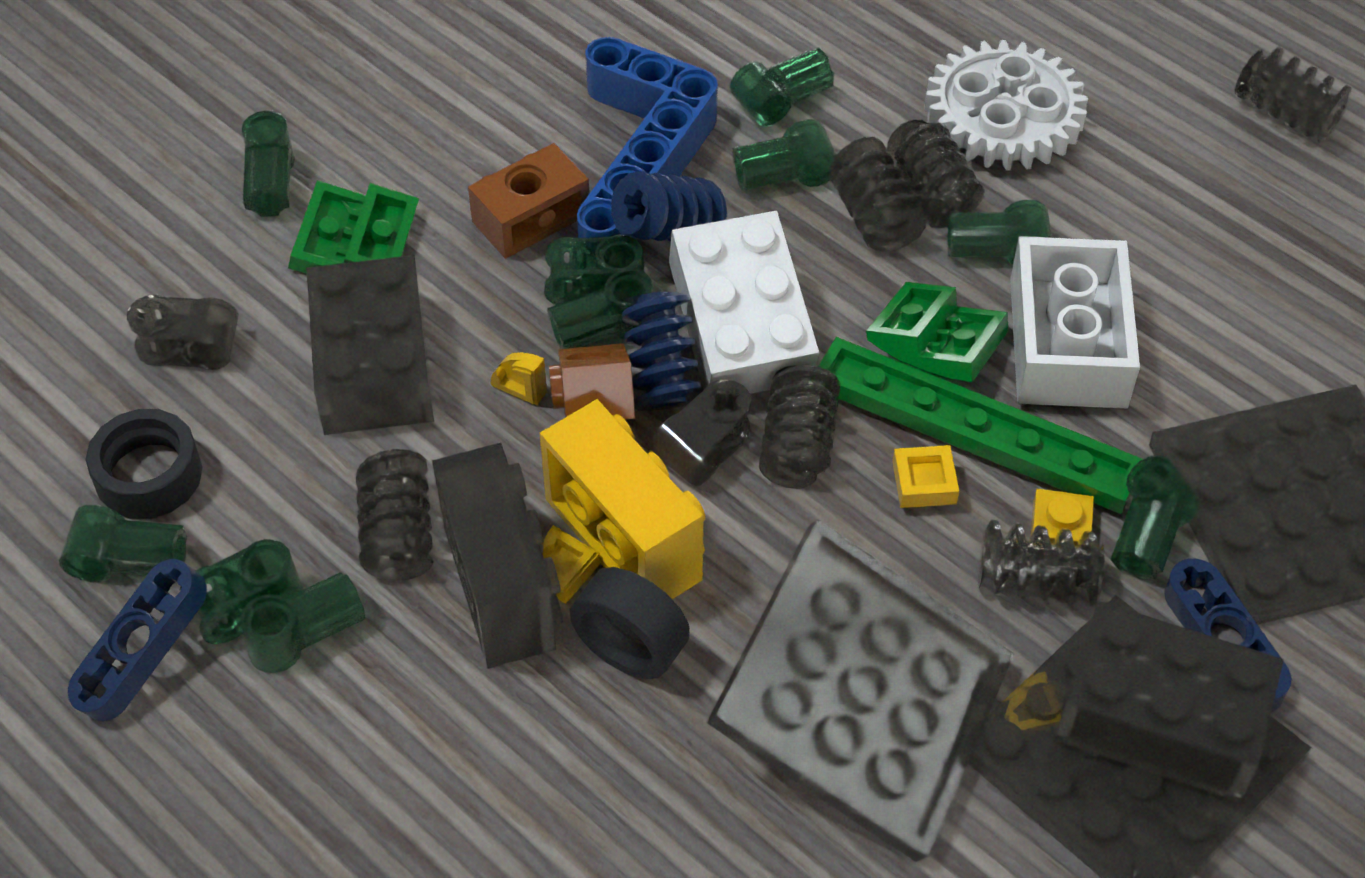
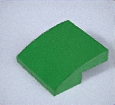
M317 180L290 255L288 269L324 278L357 282L394 281L419 198L373 183L369 184L367 193L364 195Z
M905 282L866 330L867 340L894 358L918 369L951 379L973 382L1008 333V312L957 306L956 287Z

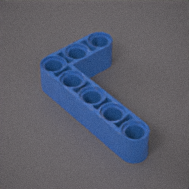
M602 37L593 40L585 50L588 94L600 103L644 118V120L577 212L580 257L590 266L599 268L617 264L636 240V237L633 235L623 236L615 227L612 219L611 200L613 191L620 180L629 173L639 171L649 174H671L680 177L717 122L718 84L716 77L711 72L613 37Z

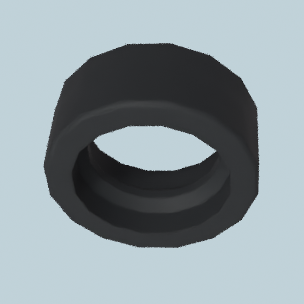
M136 409L117 415L102 425L90 440L85 459L99 499L112 512L130 519H152L176 510L191 498L200 485L203 469L190 427L177 415L161 409ZM147 445H164L177 450V459L167 471L157 478L144 482H124L112 476V470L118 461L134 449Z
M616 567L600 569L569 609L570 622L578 636L592 652L618 670L642 679L660 678L668 670L690 638V626L682 610L668 594L644 577L632 571Z

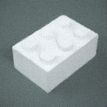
M771 211L673 229L669 264L677 292L690 295V301L682 304L681 308L683 315L692 316L693 322L686 325L689 337L695 338L696 341L692 349L695 360H698L699 366L697 367L706 401L711 402L812 382L819 350L778 212Z
M1019 236L1010 278L1017 404L1128 409L1140 370L1127 241Z

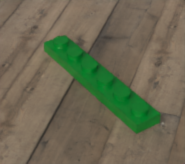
M839 337L834 339L813 373V389L1068 493L1094 496L1093 503L1122 514L1145 463V459Z

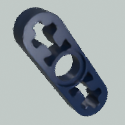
M1196 558L1178 562L1170 573L1164 591L1168 606L1233 700L1241 708L1254 714H1268L1277 710L1291 686L1292 677L1288 666L1214 565ZM1188 582L1192 588L1202 586L1205 589L1203 596L1195 589L1185 591L1183 589L1184 583ZM1205 607L1207 609V612L1204 615H1201ZM1218 624L1232 626L1241 634L1243 642L1235 646L1221 644L1213 637L1210 628ZM1252 654L1253 656L1250 662L1248 663L1246 658L1248 657V655ZM1251 675L1258 681L1268 679L1272 683L1269 691L1262 684L1252 686L1249 683Z
M178 559L162 561L152 568L72 675L68 685V699L75 709L95 720L108 721L119 716L127 708L203 605L207 594V585L203 576ZM174 583L182 587L176 597L168 593ZM154 608L164 614L161 620L150 614ZM147 625L149 627V638L146 645L140 651L128 654L127 641L129 636L137 628ZM115 660L126 665L122 672L112 665ZM102 682L103 686L107 689L104 695L99 698L94 691Z

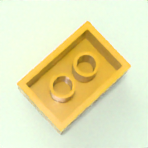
M596 399L539 433L545 499L582 543L600 553V563L604 568L616 567L632 571L654 583L668 594L671 599L676 598L702 581L703 554L705 553L703 522L706 519L703 507L691 492H682L670 479L668 470L658 455L654 452L647 454L635 441L630 426L619 414L613 416Z

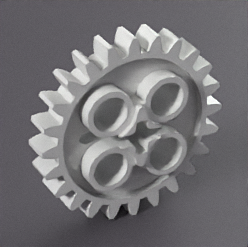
M1001 40L999 49H992L986 41H981L980 52H975L970 47L963 46L961 58L949 53L946 65L937 64L935 66L934 77H929L924 111L929 112L928 126H937L935 138L937 140L950 138L948 147L950 152L961 148L967 149L966 161L969 162L977 155L984 157V166L987 168L997 159L1002 160L1006 170L1011 169L1013 160H1020L1026 169H1031L1034 157H1037L1045 164H1049L1052 152L1064 156L1067 145L1077 143L1079 131H1083L1087 113L1085 110L1088 97L1082 95L1084 83L1073 81L1074 69L1060 70L1062 61L1060 57L1049 61L1044 60L1045 49L1043 48L1030 54L1026 53L1027 46L1023 42L1016 50H1010L1005 40Z

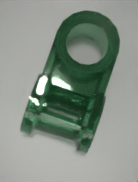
M630 236L562 237L551 241L546 247L545 260L550 267V276L544 284V295L554 305L567 308L580 305H627L629 303H624L625 299L645 293L646 278L642 246L636 239ZM566 252H569V263L565 262L564 259ZM567 282H572V291L570 293L567 292Z
M275 539L256 541L247 548L217 563L196 570L203 576L206 584H210L212 590L207 592L205 601L197 612L201 620L199 631L207 643L222 644L234 640L246 630L278 614L288 612L297 605L302 597V582L290 550L284 543ZM278 574V575L275 576L274 578H271V579H268V580H264V579H266L268 576ZM224 617H226L227 620H228V623H227V624H223V623L221 622V619L224 618Z

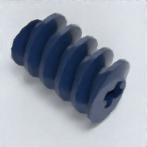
M639 171L629 173L620 180L614 189L611 200V214L615 227L623 236L633 235L641 240L653 239L671 242L673 229L726 220L727 206L721 189L711 180L700 177H679L671 174H649Z
M653 292L632 296L624 300V303L634 305L622 312V321L626 324L637 326L625 333V343L640 348L628 355L631 367L643 369V371L632 376V385L635 389L647 391L634 399V409L638 411L672 409L691 405L694 402L687 401V395L701 388V382L684 379L685 372L699 366L698 360L681 356V351L696 344L695 338L681 336L678 333V329L693 322L692 316L677 314L675 309L690 301V295Z

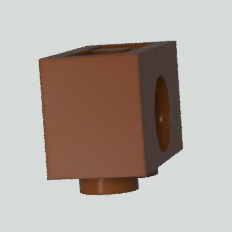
M555 143L535 153L528 154L521 160L491 175H487L478 182L468 186L472 222L505 259L577 222V212L590 194L589 178Z
M624 343L558 349L560 365H549L553 409L564 408L565 417L598 399L613 416L619 414L624 419H635L631 362Z

